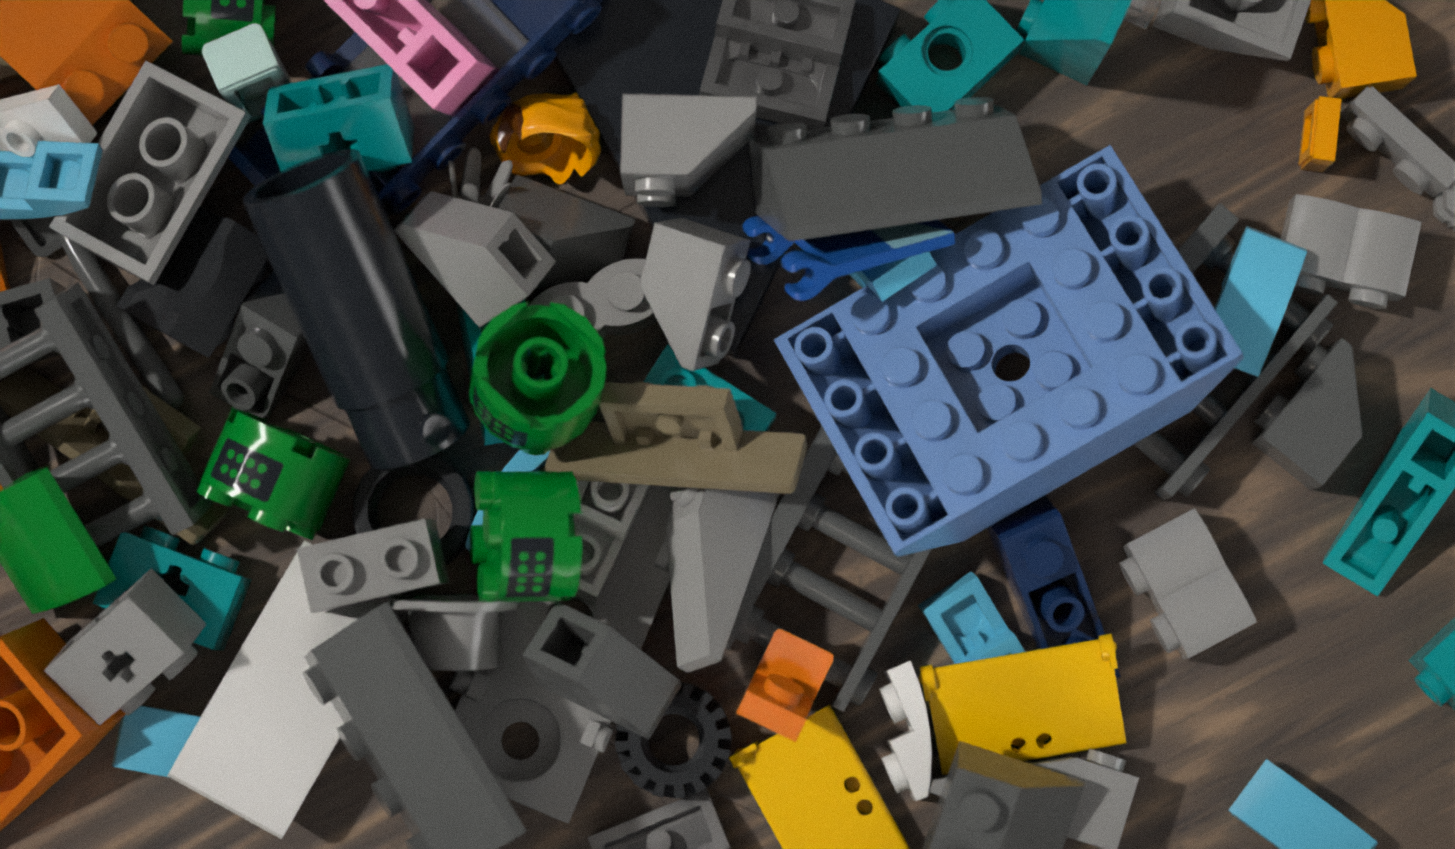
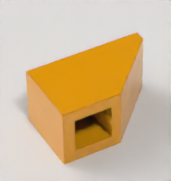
M1311 0L1305 21L1315 24L1319 45L1312 50L1313 71L1319 85L1326 84L1328 97L1340 99L1355 97L1367 86L1369 88L1373 86L1379 93L1400 90L1417 76L1406 15L1386 0Z

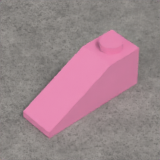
M324 0L434 110L454 117L500 71L455 25L426 0Z

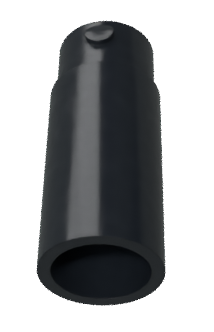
M344 149L319 155L282 170L252 188L243 198L245 208L333 402L338 409L345 410L370 467L385 470L406 466L430 457L458 440L469 428L470 421L446 368L449 360L448 354L360 152L356 149Z

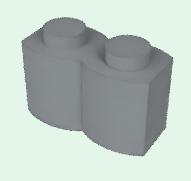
M1300 194L1294 195L1289 200L1281 235L1282 240L1307 249L1294 291L1312 295H1323L1325 286L1350 292L1348 299L1350 303L1368 308L1386 309L1388 300L1397 302L1406 296L1422 222L1386 212L1357 208L1328 199Z
M639 258L621 260L610 264L596 273L588 283L567 282L553 286L540 293L528 305L549 307L550 302L564 304L586 317L602 340L607 334L628 335L642 331L658 321L640 287L646 259Z
M1195 508L1123 546L1127 559L1119 563L1121 571L1137 597L1147 593L1158 615L1150 619V623L1159 642L1168 654L1177 649L1183 660L1189 659L1257 623L1244 594L1226 566L1214 539Z

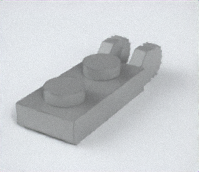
M1367 86L1340 111V115L1349 122L1346 126L1348 133L1365 149L1372 152L1379 149L1396 165L1393 168L1394 175L1405 187L1416 194H1422L1425 191L1433 199V215L1441 223L1446 222L1447 228L1451 227L1453 232H1455V161L1373 86L1370 88Z

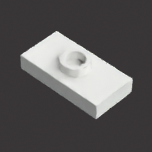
M60 85L0 99V151H11L22 157H31L35 153L38 141L91 143L97 135L94 127Z

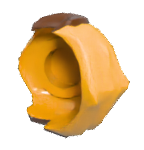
M550 93L527 95L513 102L503 111L490 133L491 144L494 146L501 163L506 160L512 161L511 173L513 175L545 174L551 176L556 184H568L576 172L581 177H584L597 163L601 153L599 145L600 131L595 126L584 100L580 99L577 93L569 95Z

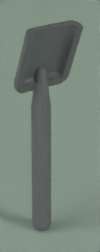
M55 216L34 219H9L29 249L36 256L47 257L61 247L64 248L74 271L152 393L174 409H178L184 401L183 392L135 317L117 307L121 295L96 256L49 228Z

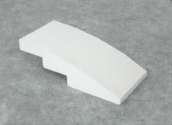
M304 540L300 548L312 544ZM296 553L167 776L282 839L340 738L337 728L344 724L332 702L330 701L325 705L320 704L309 688L303 671L310 668L304 657L310 650L385 602L389 604V597L326 612L311 613L298 553ZM392 609L403 627L408 619V611Z

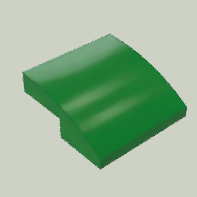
M47 467L26 473L7 486L0 488V564L32 614L51 610L77 600L116 580L115 575Z

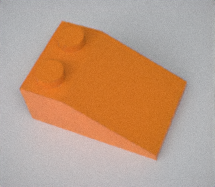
M0 0V57L36 90L60 85L92 126L131 86L145 60L153 63L173 42L130 0Z
M45 618L0 636V831L86 757L126 715L119 709L105 722L98 725L44 671L66 645Z

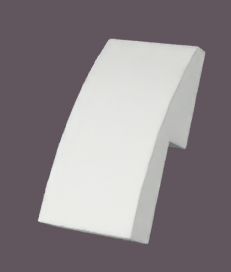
M593 481L578 482L581 514H573L575 536H582V561L576 596L596 604L649 485Z
M907 661L884 671L889 684L879 688L894 724L905 719L909 727V731L886 740L892 753L882 757V761L896 793L908 789L912 799L918 801L927 797L929 793L932 764L931 734L920 683L912 662Z

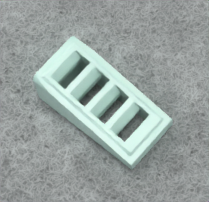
M253 23L211 41L202 48V54L219 93L227 103L245 111L251 116L247 124L263 118L260 112L266 104L270 87L293 83L267 34L259 24Z

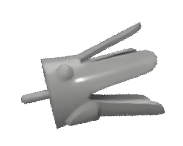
M472 147L467 152L459 195L455 165L453 161H448L452 197L498 209L511 185L508 179L512 172V161L506 160L502 162L484 196L480 195L481 152L478 148Z

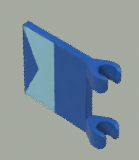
M759 216L751 217L743 223V232L750 237L766 233L764 243L757 248H749L747 252V257L757 264L762 265L775 261L793 243L803 250L791 251L782 258V267L788 272H796L806 268L805 275L799 282L785 285V292L799 301L813 298L834 278L955 244L954 232L939 220L795 241H787Z

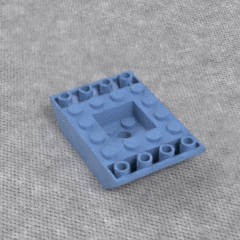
M1111 145L1040 185L1042 204L995 211L955 234L954 245L929 251L936 266L886 300L882 301L868 286H865L774 339L896 557L963 542L1191 412L1244 358L1240 348ZM1020 353L1030 359V367L1021 379L1010 382L1001 380L996 376V366L1005 355Z

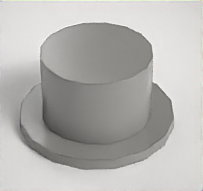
M413 594L389 597V605L392 609L408 611V637L428 670H483L499 667L500 611L517 610L519 608V602H480L478 594Z

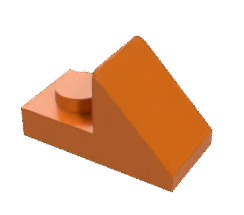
M783 629L775 630L736 713L796 742L807 720L814 699L832 665L834 655Z

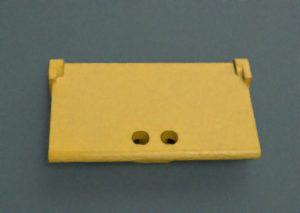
M1112 634L1098 635V639L946 666L934 668L932 665L920 666L918 680L923 685L925 701H929L942 775L949 773L959 741L1020 761L1127 744L1114 670L1118 668L1115 653L1117 645L1113 641ZM1051 736L1050 741L1047 744H1044V741H1047ZM1011 744L1014 746H1019V749L1013 748Z
M831 705L807 717L796 742L777 733L761 743L756 741L745 748H738L729 757L734 769L738 768L782 849H910Z

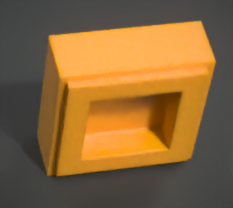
M1319 96L1304 110L1298 166H1301L1300 170L1323 172L1335 162L1342 99Z

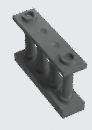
M1221 203L1207 215L1177 250L1192 274L1203 264L1209 270L1216 266L1226 275L1236 250L1232 246L1236 241L1227 233L1238 222L1239 218ZM1328 294L1307 311L1292 297L1290 298L1281 322L1291 332L1269 358L1265 359L1259 376L1256 377L1244 372L1251 379L1227 407L1209 393L1192 410L1194 414L1210 427L1186 455L1157 431L1133 444L1168 474L1153 492L1161 500L1172 497L1177 491L1184 497H1187L1198 486L1211 469L1203 460L1300 347L1307 353H1310L1331 330L1334 324L1326 316L1338 303Z
M78 282L56 294L34 310L41 321L39 329L0 349V379L53 350L62 355L75 376L74 385L10 419L0 404V484L2 487H5L24 474L40 469L23 441L89 407L96 410L110 433L109 440L50 471L62 492L65 493L120 463L130 466L143 487L142 496L84 525L96 547L98 548L119 537L120 533H127L154 518L163 521L173 536L194 525L213 503L210 499L196 492L200 481Z
M821 426L804 458L796 490L793 493L784 494L770 520L725 649L730 650L735 639L746 645L749 640H752L767 648L775 630L783 629L787 631L762 617L765 611L754 605L766 582L778 588L780 583L870 631L852 665L834 656L832 665L824 679L839 688L830 704L831 707L844 712L849 701L860 707L871 689L878 672L870 669L868 666L931 549L896 557L885 537L824 505L826 498L815 492L826 471L828 470L839 476L841 471L849 473L824 428ZM796 526L807 532L810 527H813L899 574L900 576L883 608H879L793 561L796 554L786 550L785 547Z

